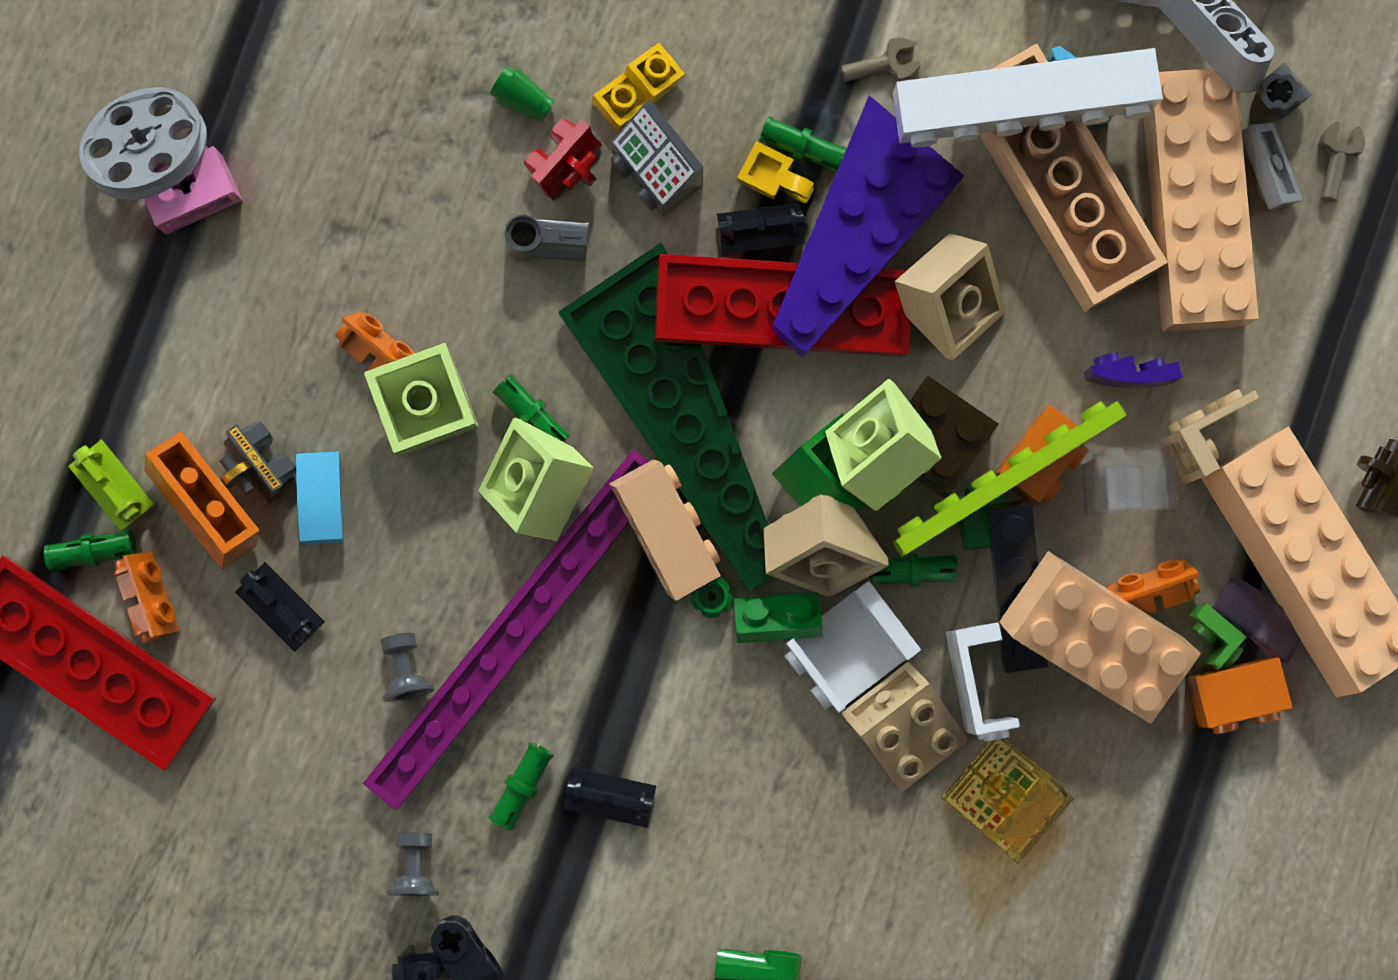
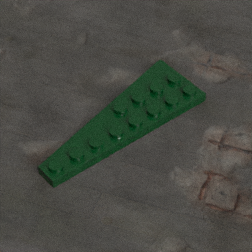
M659 243L558 311V314L655 456L662 462L664 467L669 464L673 468L681 483V487L678 488L686 501L693 506L701 523L750 592L772 577L766 574L764 528L769 524L701 344L655 341L659 254H667L666 248L662 243Z

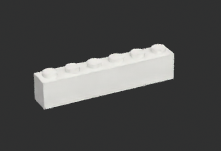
M1155 48L896 82L892 93L899 143L911 142L912 147L930 146L937 143V138L953 136L956 142L971 141L979 138L980 133L996 131L998 136H1010L1021 133L1023 131L1022 127L1039 125L1042 131L1055 130L1066 125L1065 122L1082 120L1083 125H1094L1107 121L1108 116L1121 114L1125 115V119H1139L1151 115V110H1154L1163 99Z

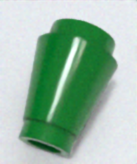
M507 65L489 93L498 99L496 104L536 118L541 122L555 101L518 67L516 70H513Z

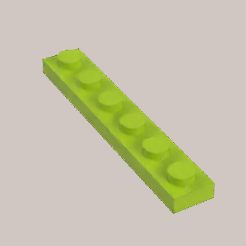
M1102 401L1098 402L1080 414L1084 422L1077 427L1069 430L1066 424H1063L1043 437L1047 445L1033 454L1029 447L1025 448L1006 460L1011 467L1007 471L996 476L993 470H990L970 483L974 489L972 493L959 499L955 492L933 506L938 513L924 523L917 516L898 528L897 531L901 537L895 540L893 545L900 556L903 557L1127 416L1118 401L1107 408Z

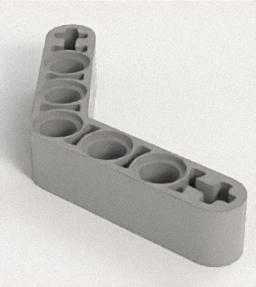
M1113 0L1160 8L1232 89L1243 93H1251L1257 91L1262 85L1275 54L1274 46L1233 0Z

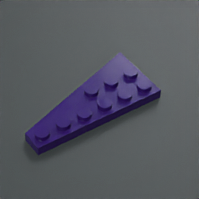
M870 95L863 107L771 328L775 335L802 358L960 184L965 176L930 146L912 147L911 142L899 143L896 117Z

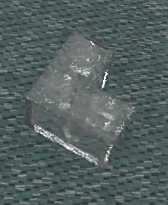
M1127 448L1103 449L1101 453L1093 454L1091 461L1081 465L1085 516L1169 511L1179 508L1175 457H1161V450L1136 451L1135 455H1127Z

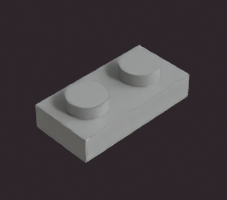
M1274 123L1253 124L1243 129L1244 156L1253 167L1258 180V194L1267 204L1268 209L1288 207L1302 201V196Z

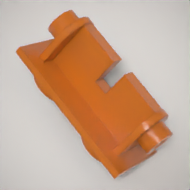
M361 311L343 317L341 321L344 325L335 334V337L340 340L338 345L359 363H365L370 354L376 357L368 370L415 354L407 344L394 340L384 332L383 325L379 320Z
M153 552L125 555L122 560L115 562L117 570L113 574L116 577L123 600L137 597L139 603L127 608L135 637L140 636L141 642L147 643L158 639V636L179 632L180 630L175 619V610L168 599L161 578V569L155 561Z
M1173 559L1162 562L1158 565L1157 569L1144 574L1131 573L1124 575L1117 580V583L1105 588L1149 615L1157 612L1154 597L1160 596L1162 607L1165 609L1194 600V595L1200 593V586L1196 579L1200 577V573L1185 559Z

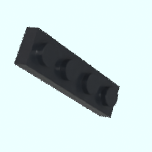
M1029 499L986 505L998 622L1038 566L1033 506ZM999 623L1002 640H1000L1002 666L1006 673L1048 667L1046 658L1013 639Z

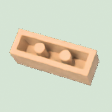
M653 459L609 483L668 596L677 601L721 576L715 565L720 562L718 553L709 539L702 541L696 529L701 524L700 519L693 506L689 502L683 504L676 489L681 487V483L669 464L664 467L662 462Z

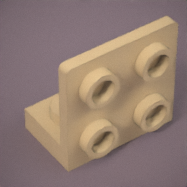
M1237 389L1205 406L1208 415L1205 416L1200 409L1168 426L1172 434L1160 441L1184 484L1203 478L1220 469L1216 461L1219 459L1218 450L1208 436H1202L1200 429L1258 399L1259 396L1255 390L1243 396L1240 390Z
M909 662L905 663L841 713L900 791H905L968 741L930 683Z

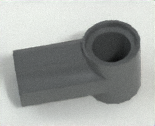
M1283 63L1269 74L1257 90L1261 95L1260 98L1269 109H1273L1281 120L1312 95L1286 63Z
M523 214L511 218L506 224L504 231L506 249L515 259L521 261L533 258L586 261L588 223L538 220ZM526 229L534 233L536 238L528 246H519L512 240L513 235L519 230Z

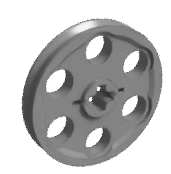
M163 87L139 89L113 100L94 116L81 138L79 148L80 162L93 184L104 194L124 200L148 198L177 185L195 168L205 150L207 128L194 103L183 93ZM165 105H173L167 114L155 116L159 108ZM133 114L127 123L119 126L115 125L121 116ZM193 128L190 135L181 140L174 139L176 134L182 129ZM106 146H112L111 151L101 158H94L98 150ZM168 160L172 161L167 170L154 173V169L159 163ZM132 170L125 180L113 182L115 176L121 171Z

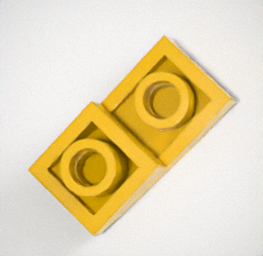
M657 43L629 63L623 74L596 92L591 102L618 133L646 102L651 100L655 104L684 78L685 73L661 44Z

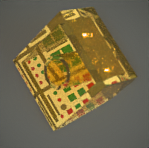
M1005 739L989 741L941 797L943 801L1017 864L1024 859L1074 800L1053 776Z

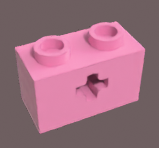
M205 146L203 155L195 168L177 185L155 196L143 198L155 226L166 235L243 201L223 155L214 146L209 148ZM168 163L158 164L154 169V173L163 172L170 165ZM191 180V192L185 194L183 192L186 189L185 182Z

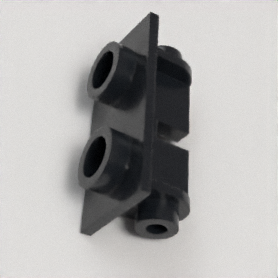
M800 203L717 213L722 255L806 244L804 214L801 211Z
M266 562L255 572L253 570L248 572L240 580L242 585L235 591L294 652L325 623Z
M573 767L563 809L647 828L657 786Z
M409 945L397 957L398 963L392 964V980H436L445 968L434 952L415 954L414 945Z

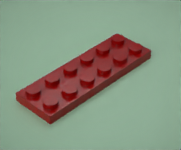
M659 254L655 341L793 350L775 335L771 328L798 263ZM882 269L810 351L907 357L910 354L911 321L904 313L895 281L907 270Z
M1 556L0 659L163 771L168 770L217 698L10 557Z

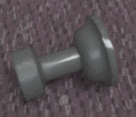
M401 633L381 639L383 653L393 656L397 676L396 679L389 683L388 692L383 696V700L385 702H398L432 693L434 686L427 684L425 678L421 675H414L409 651L417 647L415 634Z
M398 833L397 847L406 850L405 876L396 878L393 887L387 890V895H439V891L433 887L432 880L422 876L423 850L432 847V833Z

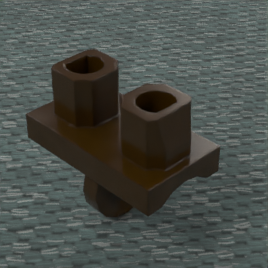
M1389 439L1386 447H1379L1374 458L1363 455L1360 456L1357 462V466L1365 471L1366 474L1361 482V485L1365 488L1356 506L1364 512L1398 518V441Z

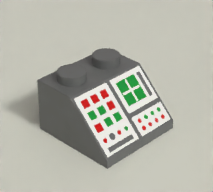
M651 100L646 102L611 141L612 152L615 154L610 158L612 163L624 178L631 175L638 183L640 188L636 192L650 211L657 207L661 214L665 216L703 187L702 164Z

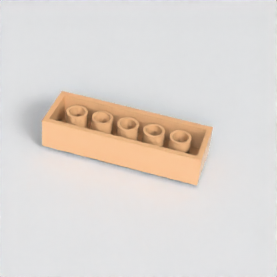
M1035 44L992 69L1045 63L1048 61L1038 44ZM1082 120L1067 121L1064 127L1048 131L1040 130L1039 125L1022 127L1023 131L1021 133L1010 136H998L996 131L980 133V138L1084 313L1153 275L1168 263L1086 125L1082 124Z
M1213 68L1159 72L1163 99L1154 110H1151V115L1143 117L1153 235L1154 240L1168 261L1157 272L1162 332L1246 327L1259 319L1238 91L1227 85Z
M1289 426L1265 437L1219 466L1220 469L1201 478L1336 698L1361 693L1398 668V601Z

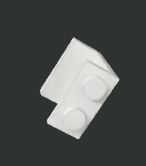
M868 581L821 616L823 637L789 640L785 645L790 652L784 655V657L799 676L805 672L809 675L816 685L810 691L826 711L832 706L836 712L840 713L849 702L904 660L912 658L921 649Z
M999 622L945 632L965 732L977 735L978 740H984V742L1010 737L1008 729L1020 727L1018 718L1002 716L982 720L968 646L1002 640Z

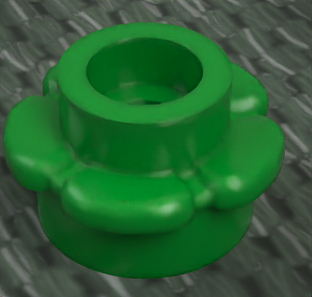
M718 577L696 589L690 596L693 608L700 610L704 617H718L720 612L727 611L732 604L733 597L729 593L730 586L726 580ZM711 592L716 595L713 601L707 598V595Z

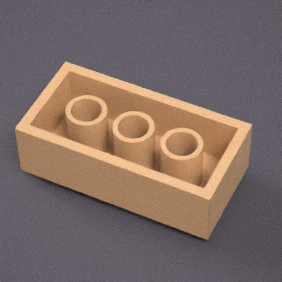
M1049 551L999 621L1013 639L1150 724L1201 654L1184 637Z

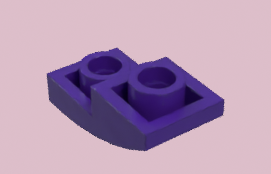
M1118 352L1094 358L1095 366H1091L1084 372L1087 381L1118 388L1158 387L1175 383L1183 378L1178 361L1165 365L1164 358L1154 359L1139 364L1140 371L1137 372L1133 356L1120 359Z

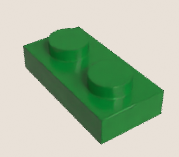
M818 592L734 598L737 643L823 637Z

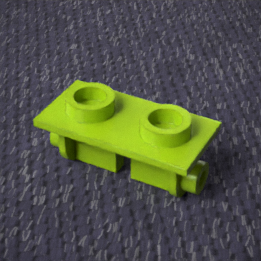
M102 439L90 449L87 446H83L73 454L75 461L68 467L120 531L126 529L155 505Z

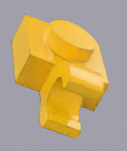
M757 141L737 176L738 183L775 200L781 189L795 200L807 204L814 191V188H812L814 183L790 172L794 159Z

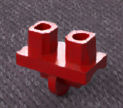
M561 119L553 127L550 135L558 145L549 156L540 149L533 150L524 160V165L532 174V179L544 195L552 201L555 200L565 187L572 190L580 180L591 186L597 180L589 169L598 160L594 154L600 149L602 144L591 132V127L582 120L576 125L566 119Z

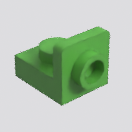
M1207 603L1196 604L1186 616L1195 623L1192 628L1193 632L1210 645H1213L1215 641L1219 644L1203 664L1209 669L1219 670L1222 666L1227 669L1243 652L1239 645L1245 640L1246 636Z

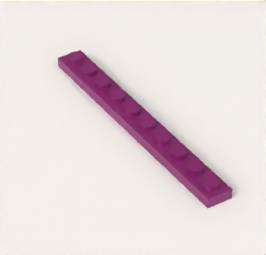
M633 449L362 783L395 811L401 807L627 527L629 521L609 483L649 462L636 450Z

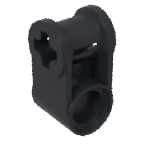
M450 915L438 923L431 937V947L448 973L450 980L505 979L498 961L483 944L466 918L459 915ZM446 929L451 934L459 932L462 935L458 942V947L454 942L446 944L443 941L447 934Z

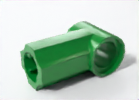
M718 948L714 980H799L802 955L779 950H764L763 953Z

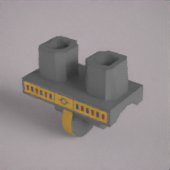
M261 421L249 425L242 430L237 424L227 430L228 438L224 441V445L231 455L228 454L219 461L227 471L221 478L224 486L229 489L238 485L245 495L251 493L256 486L269 504L279 498L283 486L296 474L294 463L284 453L266 463L259 452L271 445L273 438Z

